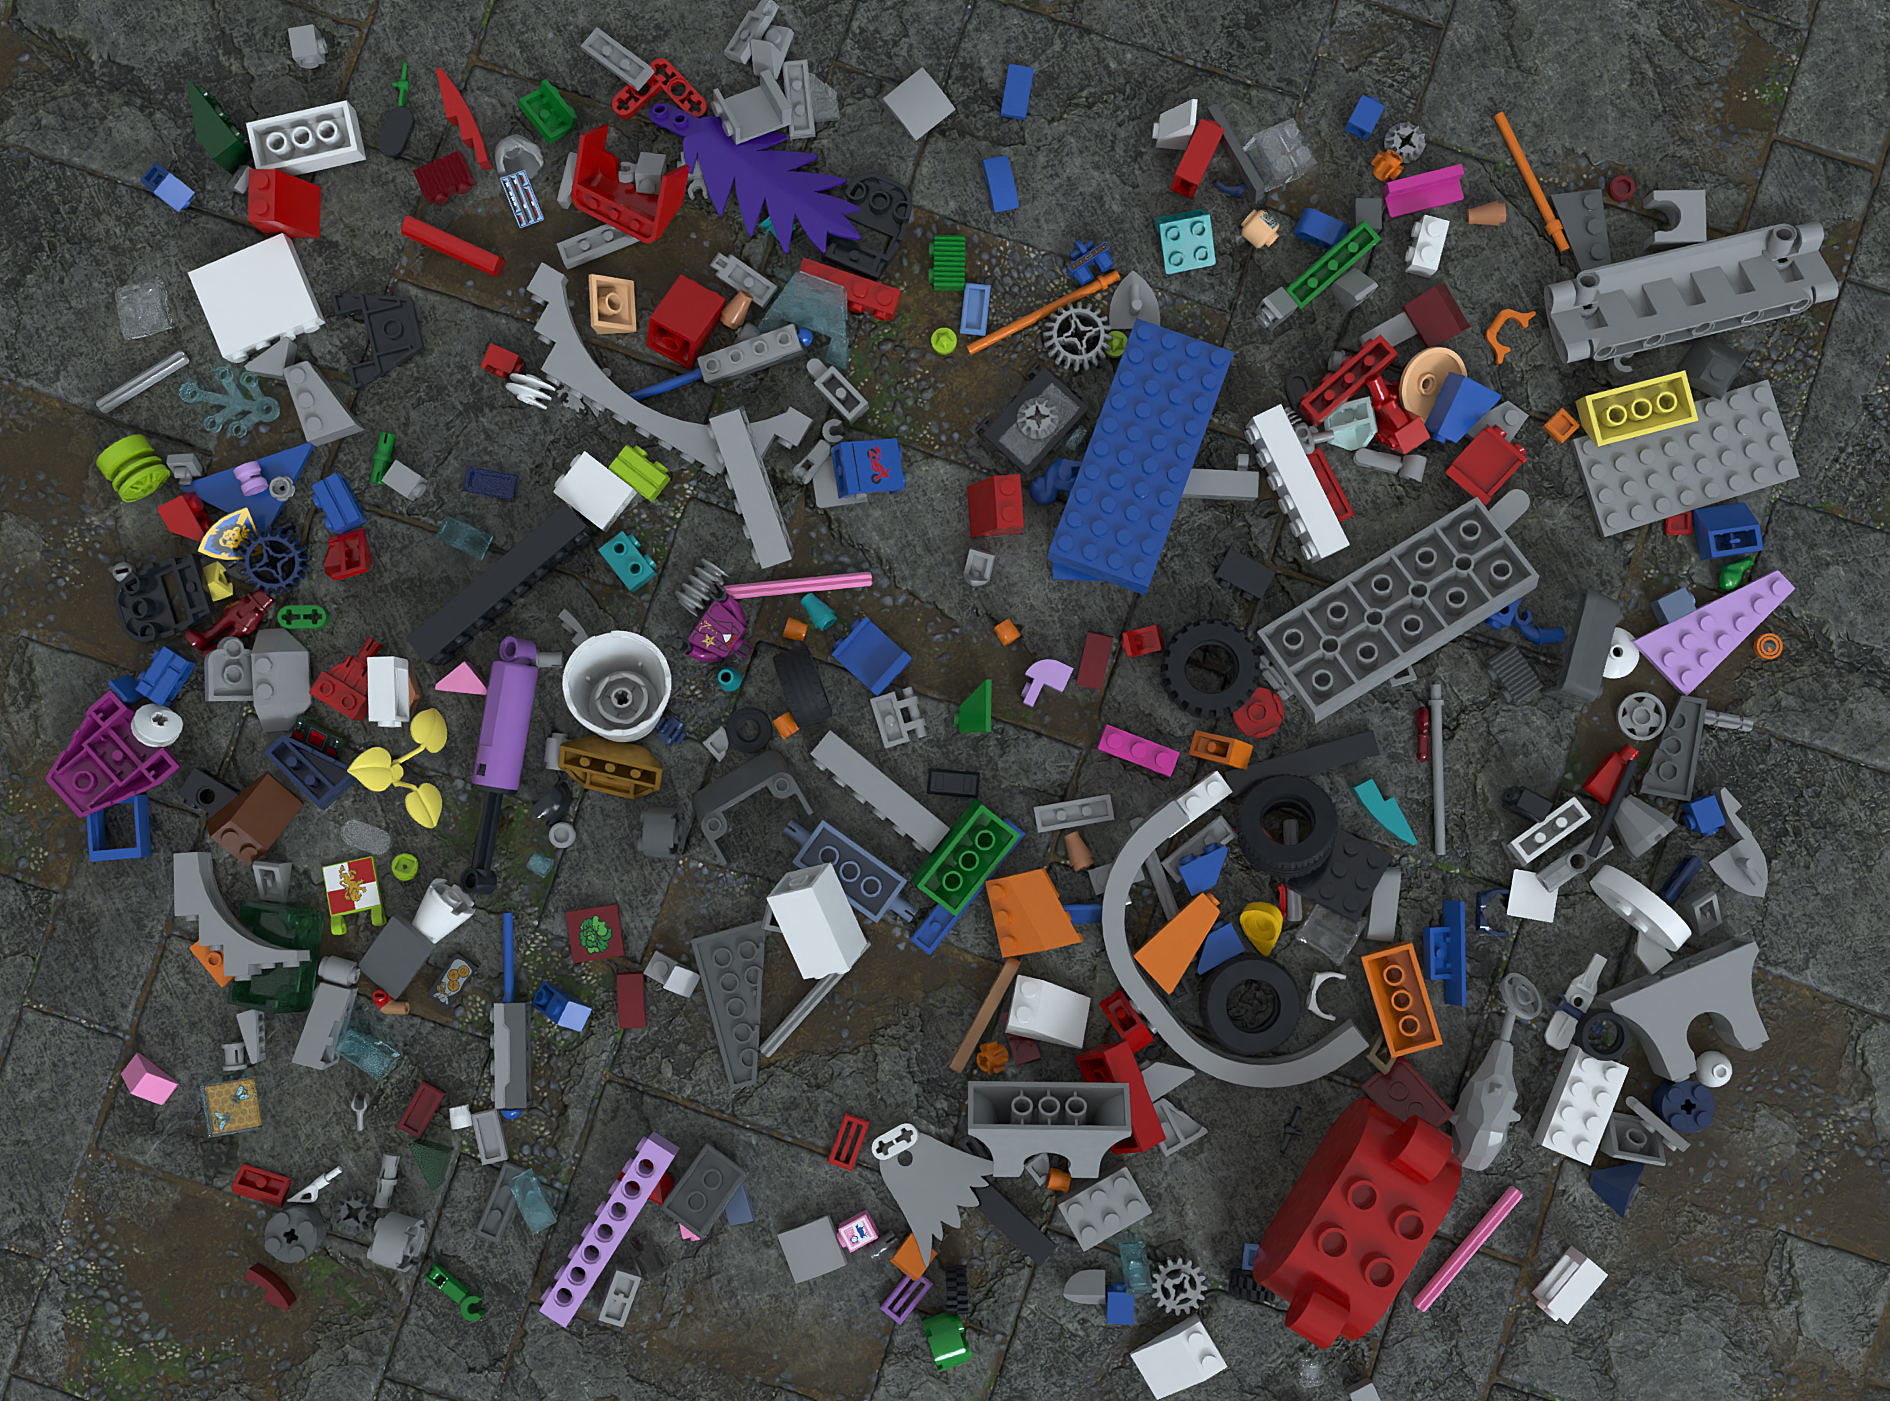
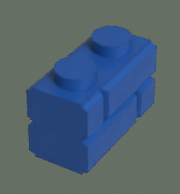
M339 472L334 473L311 486L314 492L311 495L312 500L319 509L322 507L326 515L323 517V521L330 531L334 530L338 534H344L354 527L367 522L368 519L345 475Z
M163 646L153 653L151 657L153 662L148 670H143L138 676L137 682L139 684L135 689L156 704L169 707L197 663L175 648Z

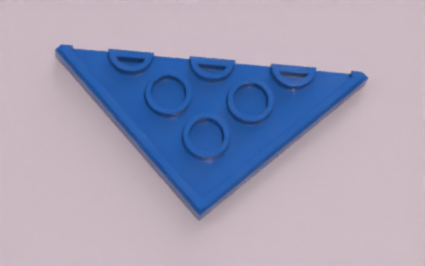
M306 443L255 460L261 467V476L266 478L268 485L278 476H287L293 480L294 486L314 445ZM237 467L192 481L191 485H181L179 488L187 493L194 491L201 500L227 513L247 507L254 525L261 527L264 531H266L267 525H271L272 528L274 527L286 501H278L276 497H272L269 487L260 493L245 496L241 490L242 483L236 479L233 472ZM282 486V487L280 488L281 491H284V489H285L284 486Z

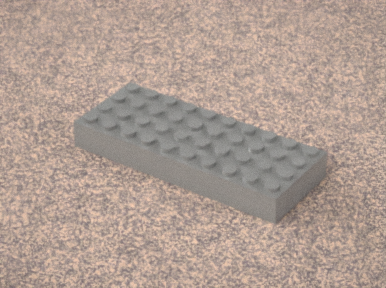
M1475 497L1257 631V640L1260 647L1316 724L1537 587L1539 575L1480 499Z

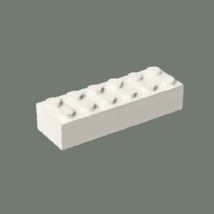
M1280 404L1253 417L1245 426L1246 431L1244 433L1250 445L1254 444L1258 452L1256 459L1260 467H1265L1269 475L1267 481L1273 491L1276 490L1280 497V500H1278L1282 512L1284 514L1287 513L1291 520L1289 526L1295 537L1299 536L1303 544L1301 551L1305 559H1310L1313 564L1349 546L1350 544L1282 405Z

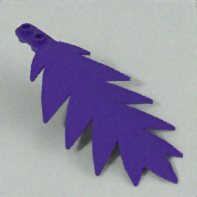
M658 103L649 110V118L657 127L668 129L678 137H684L683 152L685 162L690 166L689 174H693L698 156L709 196L719 216L723 215L735 179L736 194L749 236H753L766 199L773 228L785 254L789 252L795 215L810 241L823 254L826 253L827 233L842 238L861 239L852 223L844 216V214L859 212L860 207L837 197L817 193L846 184L847 180L845 178L826 174L791 172L818 159L816 154L775 150L762 151L788 139L786 134L769 132L736 145L732 137L725 134L720 116H709L699 119L667 103Z

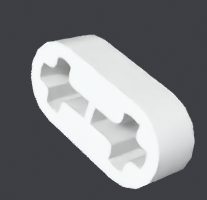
M904 1123L879 1136L872 1144L874 1156L880 1160H886L910 1148L919 1139L918 1129L912 1124ZM903 1128L907 1131H913V1135L910 1136L911 1142L907 1140L897 1141L896 1138L903 1135ZM880 1141H883V1143L893 1141L895 1145L888 1148L889 1154L886 1155L884 1152H878V1148L881 1146Z

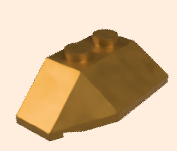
M596 735L563 742L560 745L558 767L566 771L583 788L633 800L651 792L659 791L661 788L663 765L644 746L627 742H615Z

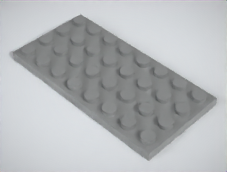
M1768 379L1728 391L1721 401L1714 397H1709L1694 402L1698 421L1599 447H1596L1588 435L1571 440L1570 443L1601 538L1800 477Z

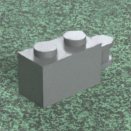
M813 358L808 361L807 369L815 380V389L851 426L869 409L868 402L833 365L828 369L819 359Z

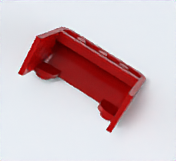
M603 124L580 134L571 199L575 207L644 243H652L659 239L683 203L690 166L684 164L664 174L658 196L655 194L636 192L635 184L619 181V161L613 153L605 150L609 126Z

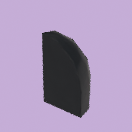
M562 782L530 808L531 812L537 818L541 817L548 827L552 828L570 809L572 797L567 783Z

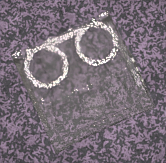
M157 276L149 281L115 289L117 311L124 339L130 340L150 336L173 328L172 317L168 313L169 308L166 304L167 291L163 285L164 278L161 276Z
M1316 904L1299 928L1295 938L1307 943L1340 966L1368 921L1361 915L1357 924H1354Z

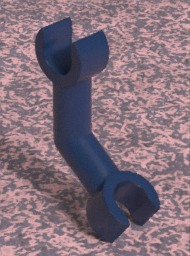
M1556 993V995L1563 999L1562 1006L1557 1007L1549 1003L1555 1011H1563L1577 1021L1585 1014L1567 1002L1566 997L1561 993ZM1596 1021L1591 1026L1590 1031L1599 1036L1604 1026Z

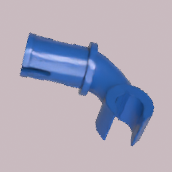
M1528 609L1522 612L1523 620L1519 619L1518 610L1516 611L1511 624L1518 628L1524 637L1535 643L1537 647L1545 643L1564 642L1565 632L1562 626L1542 629L1540 626H1536L1534 628L1530 624L1532 615Z

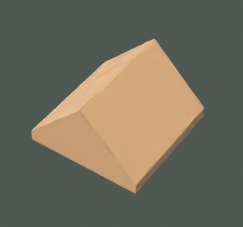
M590 274L591 327L597 334L636 332L634 281Z

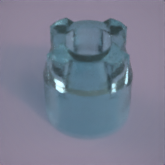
M537 850L529 859L526 868L545 878L553 868L554 860Z

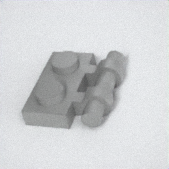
M912 687L902 689L904 700L897 701L895 692L870 699L885 749L910 741L907 731L912 729L915 730L917 739L927 736L924 727L926 722L924 718H921L917 705L919 699L918 696L914 695ZM908 707L912 721L904 724L900 709Z

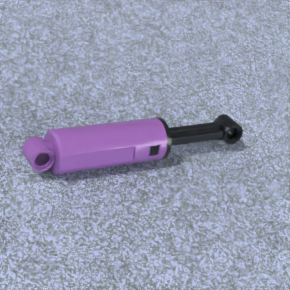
M512 636L506 637L501 642L499 651L503 661L494 660L491 665L470 786L472 789L484 791L471 867L466 868L460 876V887L466 894L490 895L497 886V877L495 872L491 870V863L503 794L518 795L539 672L537 667L529 666L535 659L537 649L534 642Z

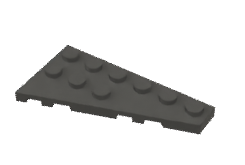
M763 920L691 939L731 1091L757 1083L766 930L761 928Z

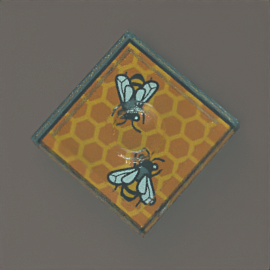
M254 1076L200 1086L208 1138L251 1131L263 1127Z

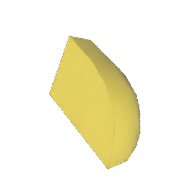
M218 561L203 568L213 601L233 595L232 583H227V579L223 574L226 569Z

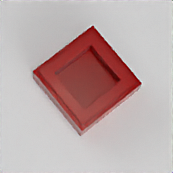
M1692 510L1664 519L1665 536L1693 535Z

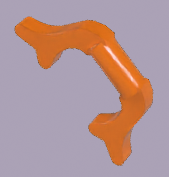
M1505 309L1497 314L1485 332V340L1495 353V363L1497 365L1503 362L1504 355L1511 350L1510 347L1503 346L1497 341L1496 335L1499 329L1509 318L1517 321L1520 327L1524 329L1528 327V320L1536 315L1535 311L1520 313L1511 309Z

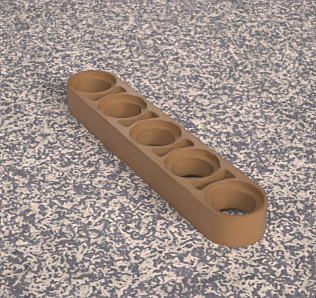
M1012 956L1006 959L954 1054L949 1068L958 1073L962 1072L1021 961Z

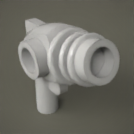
M1290 407L1284 409L1305 454H1312L1317 443L1334 440L1333 430L1318 433L1317 428L1314 426L1308 427L1305 422L1300 423L1302 418L1294 415L1295 411Z

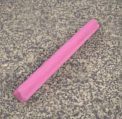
M870 572L726 585L723 587L732 598L741 599L871 586L872 575Z
M1510 1186L1416 1296L1413 1303L1419 1310L1425 1312L1519 1202L1523 1194L1517 1188Z

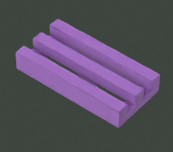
M924 1274L918 1280L913 1281L893 1308L890 1309L888 1308L889 1305L911 1279L905 1275L880 1306V1309L899 1325L902 1324L933 1285V1281L927 1279ZM919 1283H924V1286L920 1289V1291L916 1294V1296L912 1299V1301L908 1304V1306L904 1309L900 1316H898L896 1312L899 1310V1308L903 1305V1303L907 1300V1298L911 1295V1293L915 1290Z

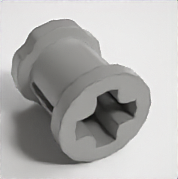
M244 1041L221 1044V1048L225 1052L223 1071L247 1068V1063L244 1062Z

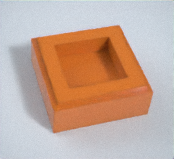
M1560 408L1542 428L1560 445L1580 424L1563 408Z

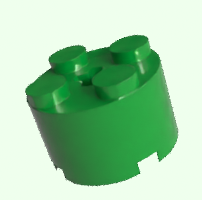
M946 1311L921 1320L938 1372L966 1363L969 1358L973 1357L965 1335H960V1333L965 1331L958 1314L947 1315Z

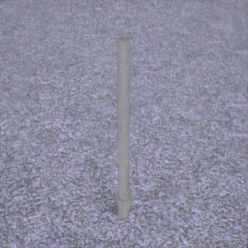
M1441 684L1430 685L1431 700H1428V705H1431L1435 855H1446L1441 705H1444V700H1441Z

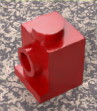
M490 343L480 367L490 374L492 372L494 375L507 380L508 376L512 373L522 375L525 365L523 364L524 360L519 355Z

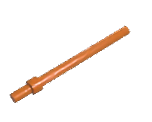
M1504 112L1496 114L1494 119L1545 220V229L1548 235H1552L1560 253L1570 249L1562 232L1564 228L1560 220H1556Z

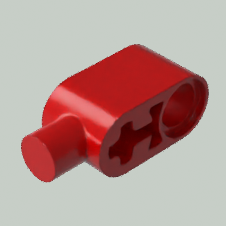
M1626 744L1619 753L1616 751L1610 752L1587 778L1582 788L1602 805L1608 803L1628 759L1634 760L1639 754L1638 751Z

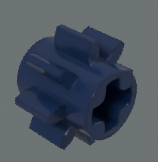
M670 715L668 719L661 717L655 726L659 730L656 737L671 747L674 742L680 745L687 736L683 732L686 725L673 715Z

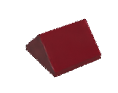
M1445 284L1432 287L1402 307L1426 349L1437 347L1470 328Z

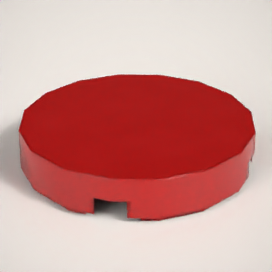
M1257 687L1250 699L1240 709L1232 713L1233 722L1237 729L1246 736L1254 738L1269 736L1278 729L1284 715L1283 704L1273 691Z

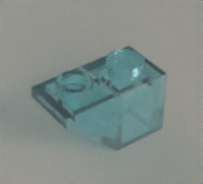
M351 1028L334 1050L375 1080L385 1077L401 1055L382 1041Z

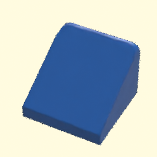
M130 675L108 683V686L128 705L133 706L144 697L143 694L136 691L135 688L139 683Z

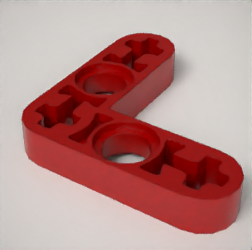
M662 58L656 59L649 64L654 74L646 82L650 86L647 94L639 95L633 87L626 85L612 100V108L621 119L633 117L661 90L682 111L699 119L706 117L708 113V107L704 98L669 61ZM657 68L665 69L667 76L670 78L669 82H667L663 75H658ZM676 84H682L686 87L683 95L675 96L672 94V88ZM630 92H632L633 96L635 97V99L638 100V102L635 103L634 99L631 100V97L629 95ZM689 97L696 106L700 105L701 111L699 113L697 111L692 112V108L687 102ZM619 103H628L629 109L627 111L625 109L620 110Z

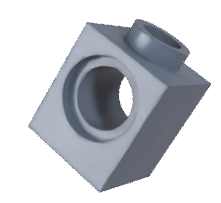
M1686 587L1675 589L1649 602L1659 625L1669 624L1697 610L1694 605L1695 598Z

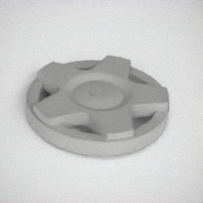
M1644 692L1633 693L1625 697L1619 704L1616 712V723L1621 732L1630 739L1638 741L1650 740L1663 730L1666 723V710L1662 702L1654 695ZM1635 697H1645L1640 703L1633 699ZM1655 704L1659 709L1660 715L1654 713ZM1623 709H1625L1626 715L1622 717ZM1650 727H1657L1653 733L1648 735ZM1633 728L1635 735L1630 733L1627 729Z
M1510 973L1501 980L1499 991L1511 1014L1531 1020L1541 1013L1542 1001L1535 986L1526 977L1518 973ZM1532 1002L1535 1004V1009L1532 1007Z

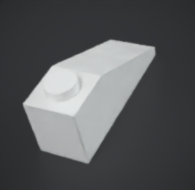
M1191 99L1160 114L1158 123H1153L1152 138L1156 139V148L1187 149L1195 127L1197 99Z

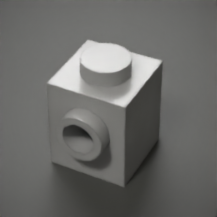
M313 24L288 28L292 57L300 67L312 69L316 68L318 64L326 63L327 44Z

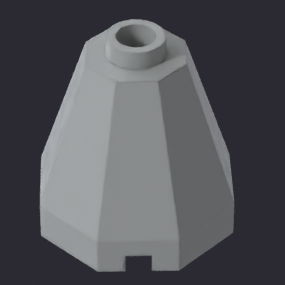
M1632 795L1626 798L1623 797L1613 820L1625 853L1632 861L1677 827V824L1670 817Z

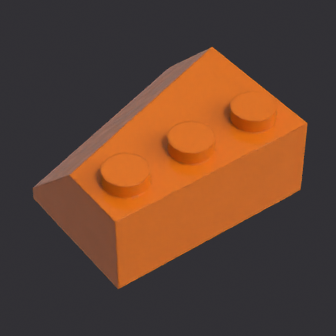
M1045 868L1000 876L985 881L1002 958L1046 951L1084 941L1081 934L1075 931L1069 912H1065L1058 899L1059 894Z

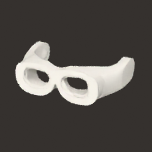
M1332 971L1314 972L1310 984L1311 991L1307 995L1305 1008L1311 1010L1319 1017L1335 1021V1016L1324 1014L1319 1010L1316 1003V990L1325 979L1329 977L1346 979V975Z

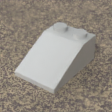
M1018 975L1014 983L1005 1033L1082 1049L1091 998L1044 980Z
M1197 1313L1130 1353L1157 1400L1203 1382L1227 1367L1221 1353Z

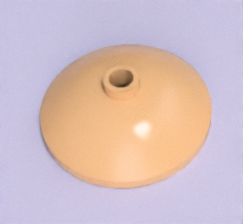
M1430 347L1416 354L1403 371L1399 385V398L1402 408L1421 416L1424 424L1448 373L1452 372L1467 377L1465 365L1458 354L1447 348Z

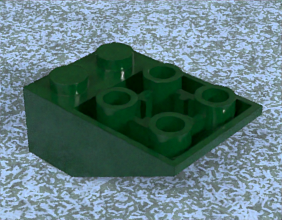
M189 80L187 87L197 140L211 158L232 175L240 165H245L253 158V153L249 149L251 147L250 141L243 133L239 132L236 128L237 125L231 117L223 112L216 98L209 94L202 85L197 87Z

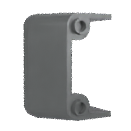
M1585 588L1565 594L1564 600L1578 603L1557 686L1541 688L1540 691L1541 694L1578 704L1591 703L1596 698L1599 699L1603 692L1601 681L1616 623H1619L1623 614V609L1620 608L1618 601L1597 591Z
M769 750L701 789L693 796L692 806L701 829L723 866L732 861L718 839L728 829V822L722 811L766 785L777 798H787L796 793L808 815L816 812L784 756L778 751Z

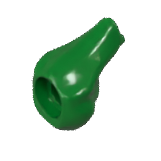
M1751 555L1721 568L1719 585L1723 591L1729 592L1738 586L1743 572L1754 565Z

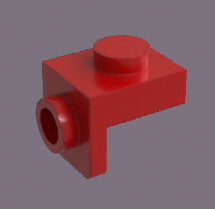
M1159 624L1122 632L1121 644L1128 657L1165 650Z

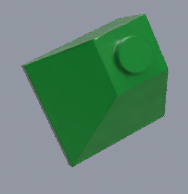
M986 679L959 706V712H954V727H959V733L991 732V679Z

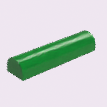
M1364 219L1284 290L1297 303L1298 307L1302 309L1376 245L1381 238Z

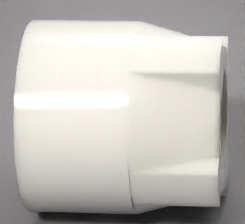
M468 1104L449 1109L452 1130L473 1125Z

